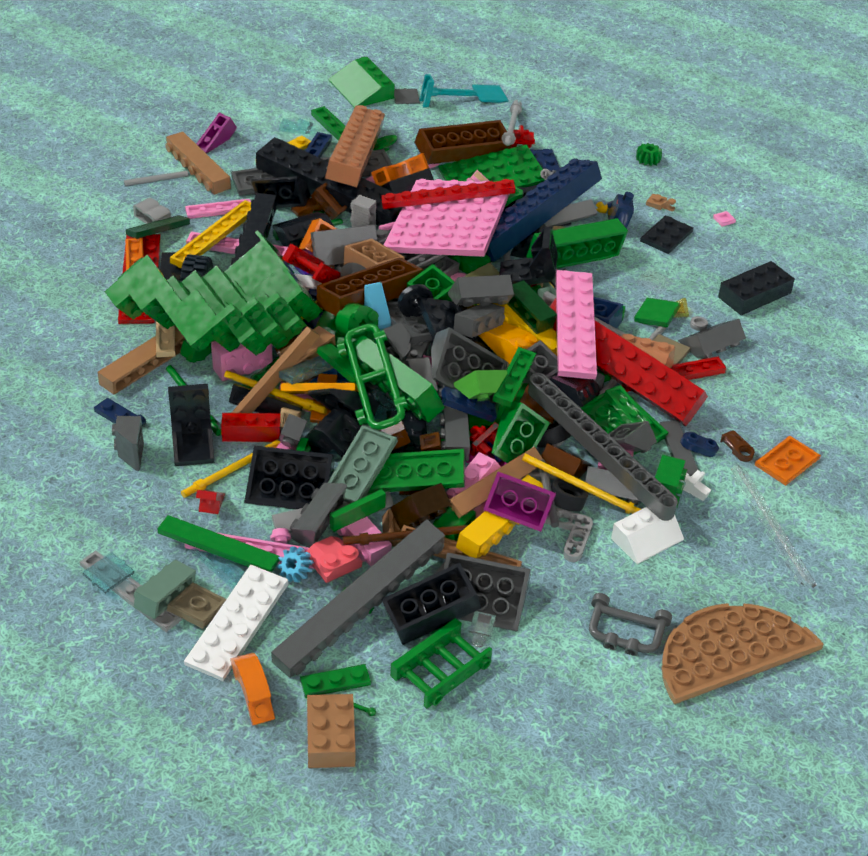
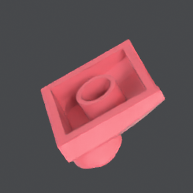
M327 537L314 543L306 551L311 554L309 560H313V568L326 583L362 567V560L359 558L358 549L351 545H343V540L339 537Z

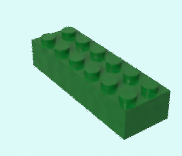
M618 218L552 230L558 251L557 269L618 256L628 230ZM540 233L534 234L526 258H532L531 246Z
M362 334L353 342L359 367L366 373L384 368L377 344ZM388 353L400 396H405L408 407L404 409L407 411L411 410L416 418L419 420L423 419L429 423L445 408L433 384ZM386 375L369 381L372 385H378V388L384 394L388 393L393 399Z

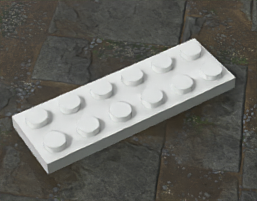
M250 565L184 660V665L224 681L232 670L230 658L243 654L288 586V579Z

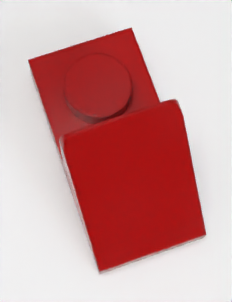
M197 490L196 498H200L198 512L219 514L225 493Z

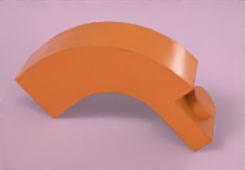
M421 153L400 163L384 166L371 172L375 184L383 186L392 180L428 169L429 166L424 153Z
M249 653L230 658L235 680L239 681L245 696L252 725L274 720L275 715L270 699L271 693L263 668L256 654Z

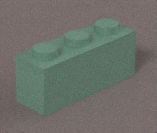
M176 559L169 565H165L155 576L153 575L149 581L135 590L134 608L156 619L167 609V605L192 582H195L196 570Z

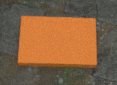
M788 436L755 462V466L786 486L818 461L821 455L792 436Z

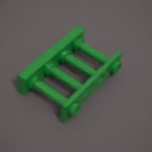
M518 347L507 368L506 377L493 396L492 401L498 403L495 408L497 418L494 422L489 421L486 428H489L495 422L499 425L500 418L506 407L511 408L513 402L521 401L528 383L523 382L535 360L536 353Z
M456 618L391 663L390 676L395 681L402 677L407 678L424 693V707L426 709L431 705H438L446 694L480 669H487L492 662V648L488 647L481 653L461 637L462 623ZM449 643H456L473 659L464 665L445 646ZM434 654L440 655L456 671L447 676L429 658ZM417 666H424L440 683L431 688L412 670Z

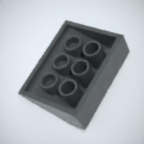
M450 327L437 332L431 348L432 379L446 387L458 390L454 387L453 383L475 370H506L507 361ZM492 394L489 396V399L485 401H490L491 403H494L496 406V402L492 401L494 394Z
M447 552L444 569L460 562L477 593L481 609L460 618V620L518 631L527 596L531 570Z

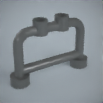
M594 594L591 602L594 610L589 623V632L594 639L604 642V648L616 650L617 646L625 648V654H631L632 656H637L638 652L652 653L659 648L665 627L670 626L672 621V614L669 611L657 610L655 617L651 618L609 607L610 598L606 594ZM601 613L655 627L656 630L652 643L649 645L641 644L635 638L627 640L619 638L617 634L612 632L607 634L599 632L597 626Z

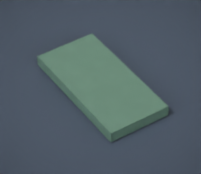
M366 425L361 426L328 483H344L347 485L344 501L351 504L366 496L398 442L397 437L372 429Z

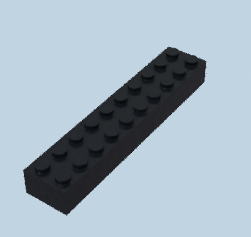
M274 137L256 152L257 169L276 178L299 177L307 182L310 194H313L317 188L326 182L328 184L326 189L342 207L346 205L345 211L351 214V202L359 195L376 200L377 226L395 222L403 208L383 209L381 195L396 193L362 177L357 187L326 179L328 161L279 138Z

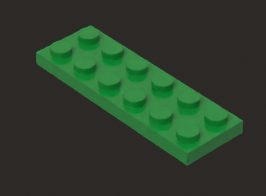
M464 449L390 454L368 493H374L381 489L384 492L424 490L439 483H442L444 489L465 487Z

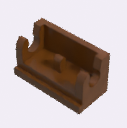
M325 182L314 191L311 197L328 217L334 220L346 210L347 206L344 205L342 207L326 189L328 184Z

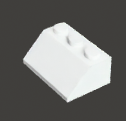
M645 507L614 523L611 539L636 564H639L683 541L684 537L675 514L673 519L664 521L658 518L648 507Z

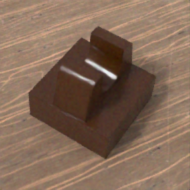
M439 432L420 435L422 452L442 450Z

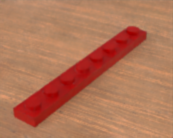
M503 179L496 182L470 183L468 185H454L447 188L420 189L414 192L387 193L381 195L383 209L513 194L516 192L514 180Z

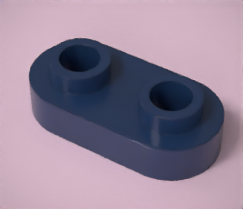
M694 432L684 433L680 440L684 448L707 457L715 456L719 450L715 440L697 435Z

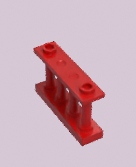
M291 243L282 257V260L313 275L312 278L322 284L340 278L339 271L327 266L321 259Z

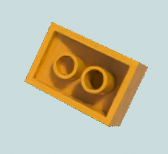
M506 322L479 335L497 356L507 361V366L510 365L518 347L527 350L538 342L537 338L529 331Z

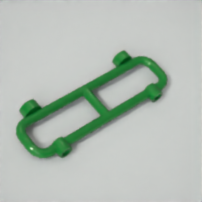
M369 323L348 331L344 337V342L337 344V348L341 358L349 357L363 406L362 409L355 411L359 425L362 426L368 423L372 429L381 430L400 423L405 416L404 408H407L408 404L405 396H400L384 341L388 340L384 330L380 331L377 325ZM372 331L384 368L362 375L352 338L361 333ZM386 375L397 415L387 420L376 422L364 383Z

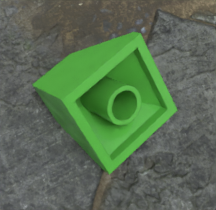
M475 370L453 384L467 398L485 401L489 399L490 395L497 392L507 375V370Z

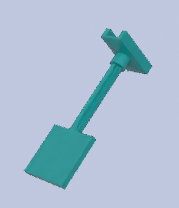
M425 74L419 101H423V108L429 107L431 96L437 95L477 96L480 102L490 103L509 101L500 85L472 84L473 90L443 89L434 87L435 82L431 74Z

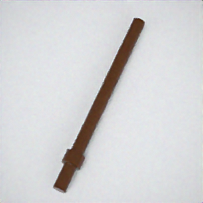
M467 526L440 527L437 529L444 535L459 534ZM414 530L378 534L359 533L357 536L343 537V545L360 544V546L369 545L372 542L403 540Z

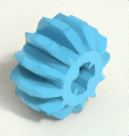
M292 546L290 551L283 550L284 557H278L282 561L277 566L278 569H282L280 575L286 577L289 582L294 580V582L299 583L301 578L308 579L307 572H313L309 568V565L314 563L313 560H309L311 554L305 552V549L302 547L297 549V547Z

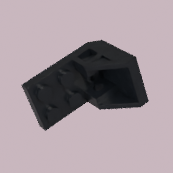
M544 227L531 246L532 258L502 261L500 263L499 275H510L512 285L523 280L528 285L551 282L556 276L558 251L552 227Z
M208 384L168 387L175 466L215 463Z
M336 406L304 438H308L309 447H311L312 452L328 454L334 449L343 458L361 426L346 409Z

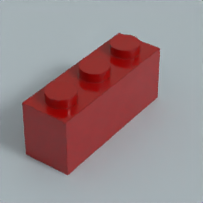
M222 413V442H274L279 439L281 434V414Z

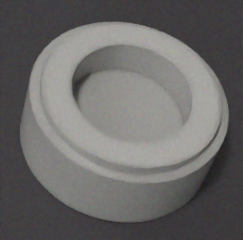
M696 316L691 319L690 326L694 330L702 331L707 329L708 321L703 317Z

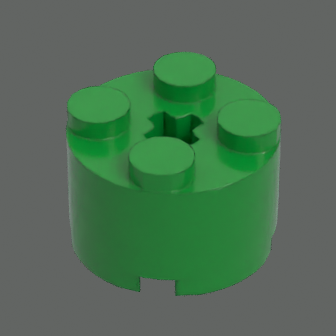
M348 303L344 305L345 307L342 310H339L335 320L336 329L344 338L348 331L361 325L370 323L378 326L379 315L368 306ZM367 331L353 337L358 339L363 334L370 340L375 339L372 331Z

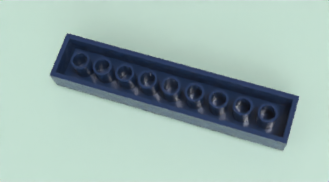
M571 159L568 164L559 168L556 173L548 176V179L544 182L539 183L535 189L527 192L523 198L516 200L515 204L511 207L506 208L501 214L486 251V255L491 258L490 261H497L602 179L598 162L588 159Z

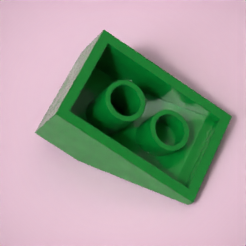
M513 402L511 408L506 407L500 418L492 454L506 464L531 448H536L550 422L525 404Z

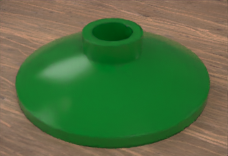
M388 135L378 138L373 150L384 149L388 151L389 147L398 140L397 136Z

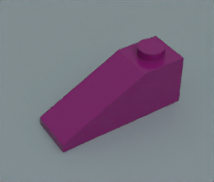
M219 112L196 144L207 154L228 141L236 131L237 126L231 117Z

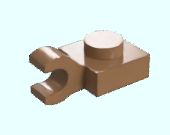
M652 194L646 201L647 206L658 210L664 208L673 212L675 207L671 206L676 203L675 199L670 198L667 200L666 197L659 194Z

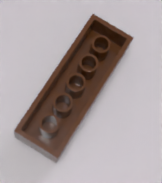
M501 120L420 128L414 142L419 152L424 153L428 165L454 162L461 159L466 160L475 156L510 149L512 144L506 146L503 143L502 135L507 130Z
M399 257L317 285V304L325 311L337 316L339 310H342L345 307L344 305L348 303L364 305V285L377 282L382 283L386 302H388L389 300L399 298L400 294L407 288V282L420 274L423 269Z

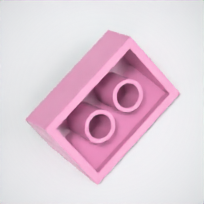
M479 452L465 469V487L449 488L446 492L449 500L498 470L501 466L496 460ZM486 502L473 509L476 511V518L485 512L483 509Z

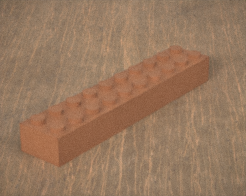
M363 105L355 106L330 157L325 176L326 179L354 187L358 186L382 129L385 117L382 111L377 109L370 110Z

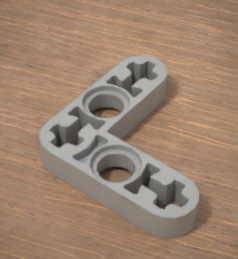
M556 507L559 521L558 527L570 530L563 556L569 562H577L583 555L592 531L593 521L586 515ZM548 515L545 524L551 525L550 518ZM560 518H567L569 521H568V522H562V521H560L559 519H560ZM580 537L583 539V541L578 542L575 541L573 538ZM573 547H575L576 552L574 554H570L572 552Z

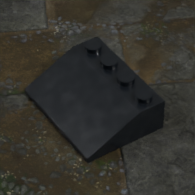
M254 445L244 503L290 509L303 508L306 503L310 504L312 501L311 496L315 489H320L324 483H328L333 475L335 463L333 455Z

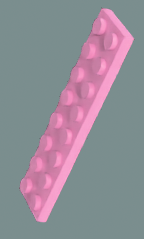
M557 270L558 376L596 379L597 365L592 273Z

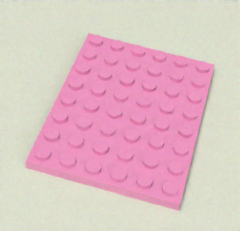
M416 180L411 192L419 191L420 189L430 190L437 187L447 188L454 185L463 186L470 183L480 184L487 181ZM510 194L403 207L384 246L397 253L484 257Z

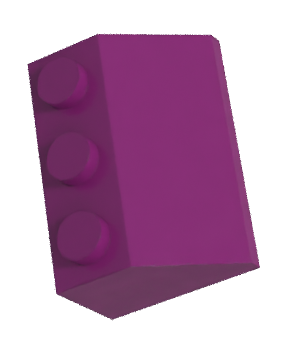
M497 472L483 510L541 532L552 508L556 493Z

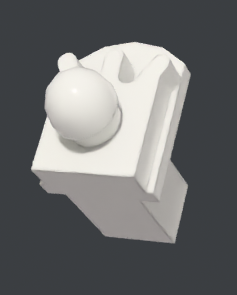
M697 470L691 477L687 473L685 481L681 480L686 483L683 490L702 501L711 492L710 488L701 483L705 472Z

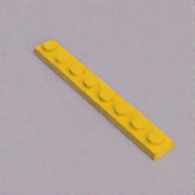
M244 200L173 254L170 257V263L182 268L183 261L188 254L202 256L247 220V213L251 211V202Z

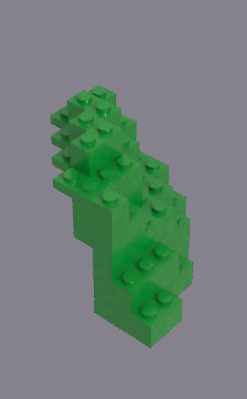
M258 230L255 233L261 241L226 271H223L216 265L204 276H201L197 271H193L182 282L175 276L166 280L152 259L146 255L104 291L114 306L133 320L144 312L166 329L176 325L189 345L198 352L206 349L213 340L229 352L238 348L240 343L256 356L264 352L270 344L279 350L287 345L291 338L300 334L303 328L307 326L301 317L310 322L316 319L319 313L323 311L294 275V271L289 266L290 264L282 260L283 255Z

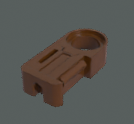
M732 430L722 434L720 442H724L732 450V454L740 461L749 462L753 459L754 448L736 431ZM741 452H747L750 455L745 456L742 455Z

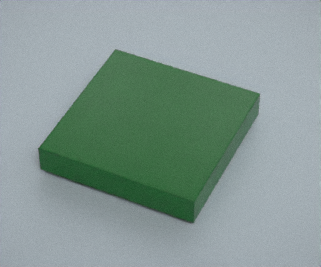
M647 297L634 316V321L668 328L680 308V303Z

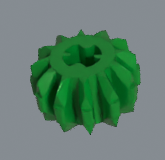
M647 143L638 146L636 160L639 161V164L644 163V166L647 164L657 166L660 163L662 149L658 145Z

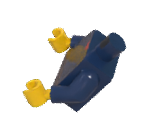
M628 191L624 195L617 194L615 199L607 202L606 205L598 202L596 210L600 213L607 212L608 220L618 218L627 229L634 213V194Z

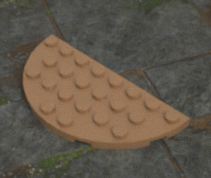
M729 603L713 605L692 613L677 628L673 629L667 639L662 656V678L673 704H677L822 650L824 644L807 627L804 626L802 628L791 621L790 616L779 611L745 603L743 606H729Z

